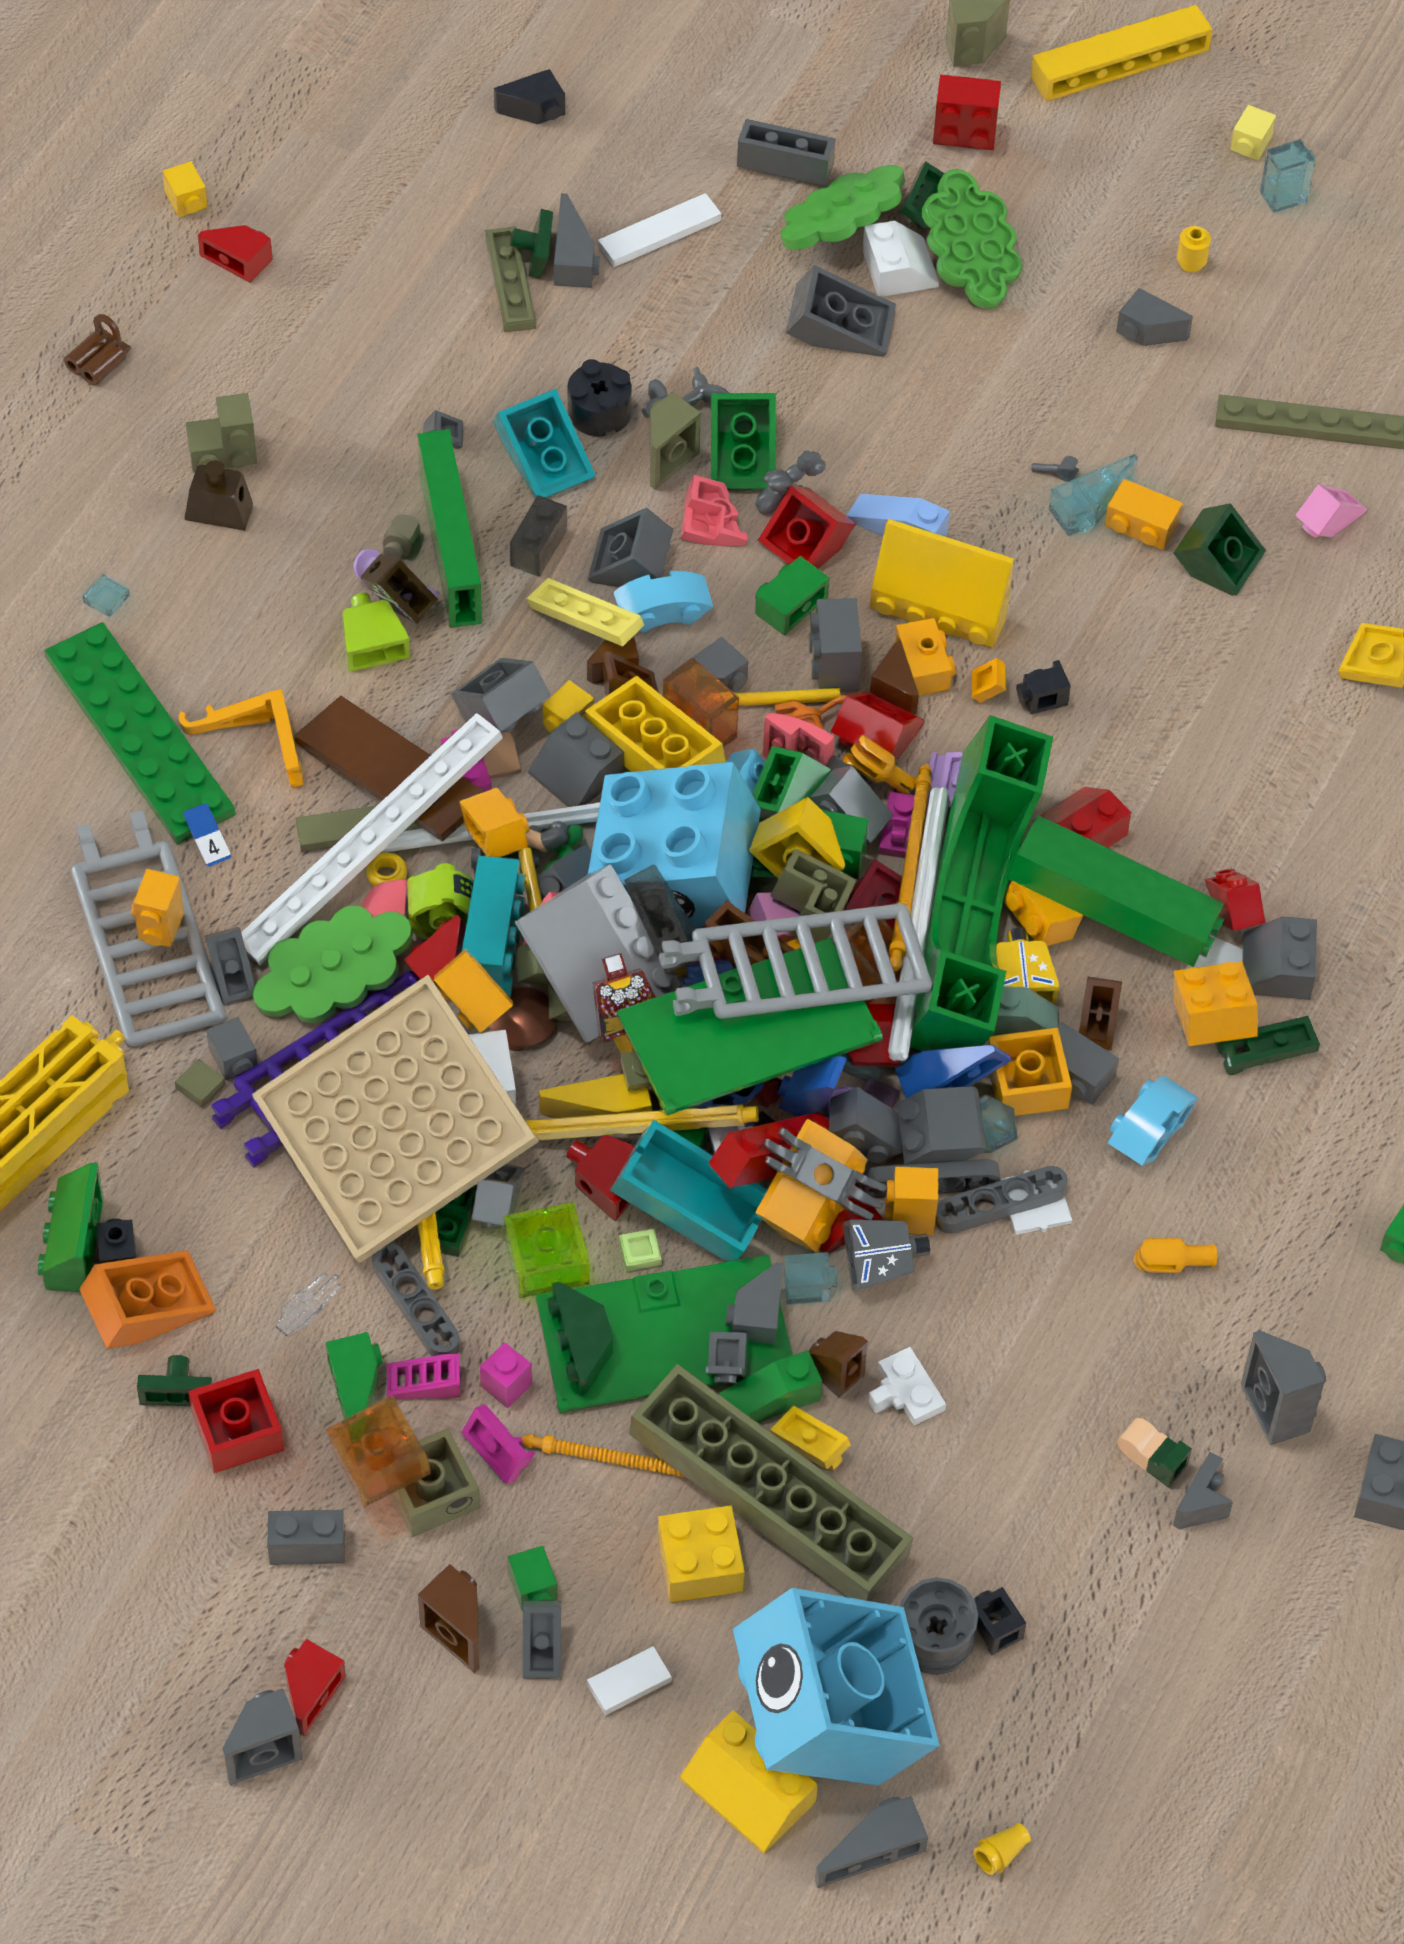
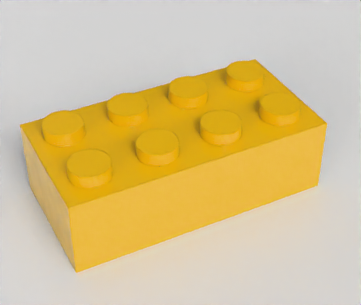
M635 676L585 710L587 721L624 751V766L631 772L726 763L723 743L638 676Z

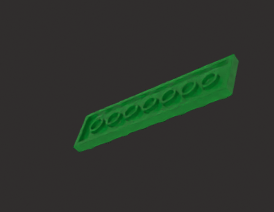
M104 622L94 625L44 650L47 661L176 845L193 837L183 815L184 811L206 803L217 824L236 815L232 802Z

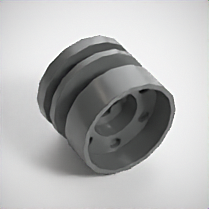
M935 1577L920 1581L907 1591L900 1604V1607H904L920 1671L936 1675L952 1672L963 1665L973 1651L978 1621L975 1599L965 1587L950 1579ZM934 1629L937 1633H943L942 1636L938 1637L935 1632L929 1633V1631Z

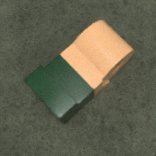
M1135 1418L1117 1440L1119 1449L1129 1459L1168 1488L1188 1466L1192 1450L1191 1447L1181 1440L1176 1443L1162 1432L1159 1433L1152 1424L1142 1418Z

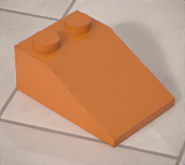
M188 1250L95 1264L79 1289L107 1349L139 1344L213 1314L216 1310Z

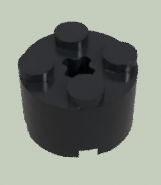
M595 359L584 361L582 366L570 376L567 385V411L573 426L586 435L601 437L606 436V432L615 430L616 433L628 424L631 418L632 405L630 374L613 364L599 362Z

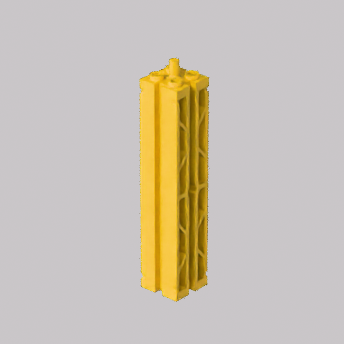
M71 1015L62 1023V1027L59 1030L51 1033L0 1080V1211L112 1108L114 1101L120 1100L129 1092L124 1061L125 1054L119 1047L125 1041V1037L119 1030L116 1029L105 1040L99 1041L97 1039L99 1037L97 1030L89 1022L84 1021L82 1023Z

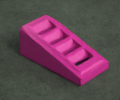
M443 1354L387 1363V1399L460 1397V1354ZM412 1373H419V1384L412 1385ZM427 1373H434L433 1382H427ZM441 1373H449V1379L441 1380ZM398 1374H405V1386L398 1387Z

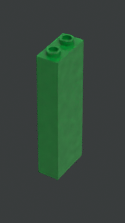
M450 429L417 433L419 476L449 628L482 624L481 581Z
M1037 815L1018 850L1006 877L1192 967L1195 966L1199 955L1207 957L1215 940L1209 935L1216 937L1224 921V918L1219 917L1224 903Z

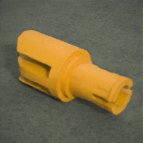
M865 735L859 738L861 744L855 743L851 747L852 754L846 753L842 759L844 763L853 766L857 772L872 782L879 783L884 781L900 793L909 794L910 791L906 789V786L911 790L915 786L916 777L895 765V757Z
M1180 1237L1146 1238L1136 1250L1133 1261L1135 1266L1143 1272L1181 1273L1186 1266L1215 1267L1218 1253L1215 1244L1186 1245Z

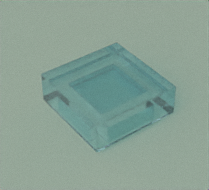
M102 574L85 592L83 602L111 617L130 596L129 588Z

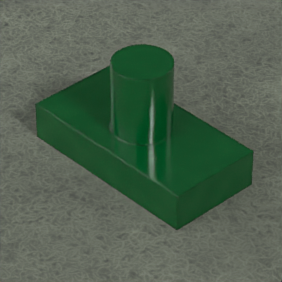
M925 161L919 168L899 213L926 229L928 225L922 218V207L929 196L938 193V183L945 173Z
M540 210L533 232L513 228L510 246L531 251L528 273L530 277L540 279L548 261L553 211Z
M172 1355L168 1357L166 1376L138 1375L137 1392L139 1404L190 1406L188 1391L212 1384V1377L188 1376L189 1358L182 1355Z

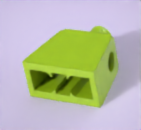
M368 593L355 594L351 598L352 607L342 611L348 671L352 672L410 658L408 634L389 601L371 602Z

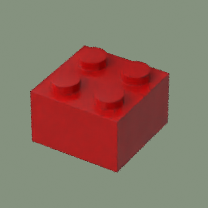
M940 74L933 144L994 151L1001 81Z
M259 1369L188 1391L191 1412L213 1473L284 1451L282 1429Z

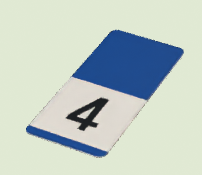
M205 803L183 812L208 867L231 858L229 849L208 804Z

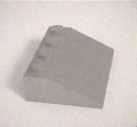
M611 864L589 873L515 921L585 1043L600 1036L597 1008L601 1015L602 1012L600 1010L602 1009L600 1007L602 1002L604 1003V999L601 998L602 996H600L598 1002L601 982L632 973V976L639 974L644 978L645 989H649V991L645 990V999L642 998L644 988L640 990L641 993L639 992L640 1000L647 1001L649 993L653 999V997L656 998L670 993L681 985L672 968L662 969L659 960V954L662 951ZM620 955L623 968L609 972L605 959ZM606 997L603 1010L611 1009V1007L614 1008L613 1010H620L629 1005V1001L625 999L624 1007L622 1004L616 1006L613 1001H611L609 1006L607 1001L610 1002V999ZM632 999L630 1003L632 1004V1001L636 1003L637 999Z

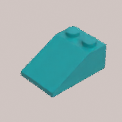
M556 388L498 412L492 422L506 452L537 502L596 477Z

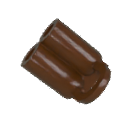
M98 314L94 317L95 331L64 357L66 367L76 375L81 373L83 378L93 386L97 385L124 361L126 353L131 349V346L121 340L120 331L116 323L105 314ZM101 322L109 326L112 334L103 329Z

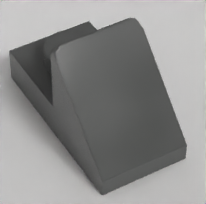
M587 844L551 864V867L537 875L542 901L549 892L560 893L588 875L592 851Z
M235 927L206 935L205 939L212 962L210 967L222 1003L226 1004L253 996L255 984L241 929Z
M1209 1452L1176 1510L1174 1527L1183 1529L1229 1517L1233 1502L1229 1498L1217 1493L1224 1478V1474L1220 1473L1223 1458Z
M523 1601V1678H560L561 1601Z

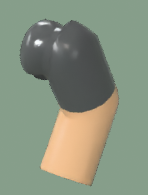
M555 821L549 830L542 833L529 829L530 831L526 833L528 847L547 852L564 845L568 839L567 833L569 828L564 822Z

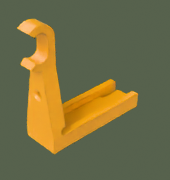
M282 689L270 691L215 711L208 704L205 708L207 717L193 722H188L186 713L180 711L178 719L181 728L189 735L223 728L268 723L271 718H275L290 786L294 788L304 785L302 766L298 759Z

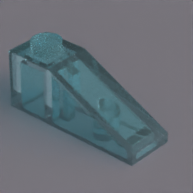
M1135 454L1051 489L1049 511L1068 537L1078 532H1086L1095 526L1106 514L1107 506L1123 479L1131 482L1135 479L1138 462Z

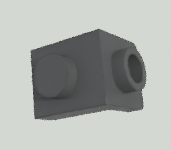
M710 1331L708 1366H706V1374L709 1377H714V1383L736 1384V1378H746L747 1333Z

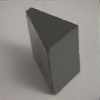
M434 410L424 422L423 433L432 430L450 429L453 448H461L463 421Z

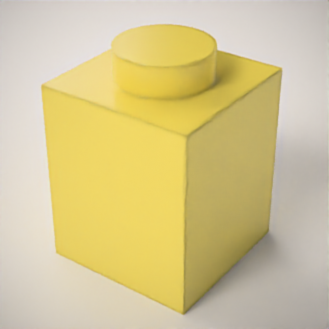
M1248 105L1233 129L1230 150L1259 160L1273 137L1276 115Z

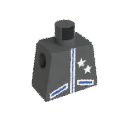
M849 1220L842 1222L852 1290L866 1288L914 1272L912 1257L930 1255L928 1235L909 1236L908 1225L905 1221Z

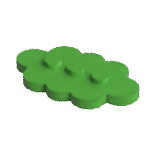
M885 165L875 168L867 174L858 172L845 174L833 180L829 187L812 192L808 195L806 202L797 204L786 211L784 218L787 226L780 232L783 246L790 250H802L815 245L819 241L830 243L842 241L852 236L857 228L874 223L880 217L881 212L891 210L900 204L902 200L900 188L906 181L903 169L897 165Z
M960 169L948 170L943 174L938 183V193L929 196L922 207V218L931 228L927 236V244L930 250L939 256L936 265L937 272L942 280L951 286L964 287L968 299L974 305L983 309L996 308L1005 298L1007 293L1006 285L1013 283L1022 270V260L1019 254L1012 249L1017 241V234L1014 228L1004 221L1007 216V207L998 195L989 191H980L975 178L970 173Z
M347 906L336 912L330 922L317 920L309 923L303 928L299 938H288L273 946L268 957L271 972L258 980L254 987L253 998L257 1008L262 1014L269 1017H281L294 1011L301 1021L319 1023L328 1019L336 1007L353 1008L358 1006L365 999L368 990L387 988L398 976L399 966L396 956L408 949L413 939V931L409 920L398 912H385L372 917L367 909L363 907Z

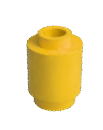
M1190 226L1181 232L1177 261L1183 270L1198 272L1206 265L1211 243V236L1206 229L1199 226Z

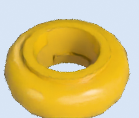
M384 852L376 856L366 866L365 873L368 882L374 887L387 881L406 880L408 869L402 857L395 853ZM384 867H391L396 870L395 873L389 876H383L378 873V870Z

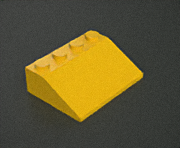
M888 519L871 587L870 609L909 622L935 618L938 630H943L946 635H954L977 645L994 648L1007 619L1014 558Z

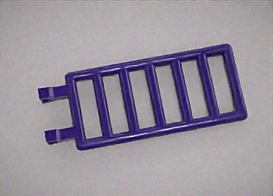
M414 971L402 974L387 988L377 990L365 997L358 1006L344 1010L236 1077L233 1085L238 1092L229 1098H223L211 1104L212 1110L216 1113L212 1115V1120L220 1129L228 1125L236 1115L249 1107H252L271 1129V1131L263 1136L254 1137L244 1143V1147L248 1151L245 1154V1158L253 1168L262 1163L270 1153L283 1146V1143L252 1096L256 1092L252 1084L266 1075H269L274 1080L284 1073L280 1068L282 1065L295 1057L300 1061L312 1054L309 1050L311 1047L324 1039L327 1042L340 1035L337 1031L351 1022L356 1024L367 1016L366 1013L380 1004L384 1005L393 999V996L421 980Z

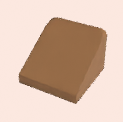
M511 732L501 733L503 739L483 756L490 779L521 772Z

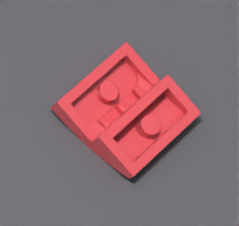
M769 713L765 716L763 757L767 759L771 747L775 746L804 753L826 766L830 758L833 757L835 737L806 721L782 714Z

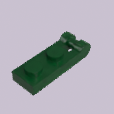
M1309 1016L1258 1027L1257 1037L1216 1042L1215 1045L1218 1053L1225 1058L1223 1065L1228 1075H1235L1246 1068L1318 1052L1320 1043ZM1245 1047L1246 1052L1237 1053V1048Z

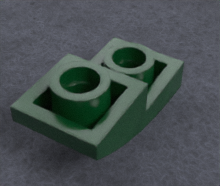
M477 1184L435 1212L441 1253L459 1257L474 1208Z

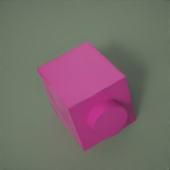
M504 1342L480 1365L481 1387L508 1408L532 1385V1363Z

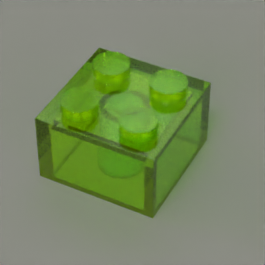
M574 1202L504 1215V1239L519 1298L552 1292V1283L561 1282L570 1288L590 1285V1262Z

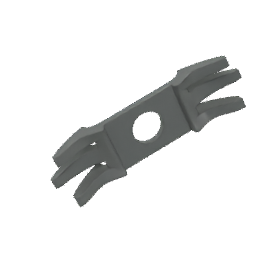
M783 1127L778 1132L779 1136L791 1147L799 1149L797 1153L769 1139L765 1140L763 1145L784 1162L792 1164L791 1167H788L767 1156L765 1163L777 1172L797 1180L838 1203L842 1208L867 1220H871L874 1214L852 1203L848 1198L878 1209L882 1208V1202L857 1188L855 1183L881 1192H885L887 1185L870 1179L811 1147L810 1144L796 1138ZM822 1163L828 1165L832 1171V1178L825 1185L817 1183L814 1178L815 1168Z

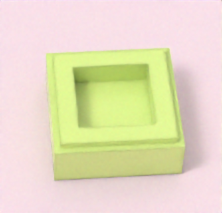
M654 1229L619 1235L626 1272L662 1265V1258Z

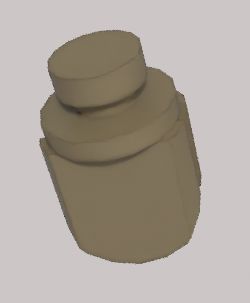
M397 515L394 517L383 536V554L401 559L413 551L420 538V525L415 517L410 515Z

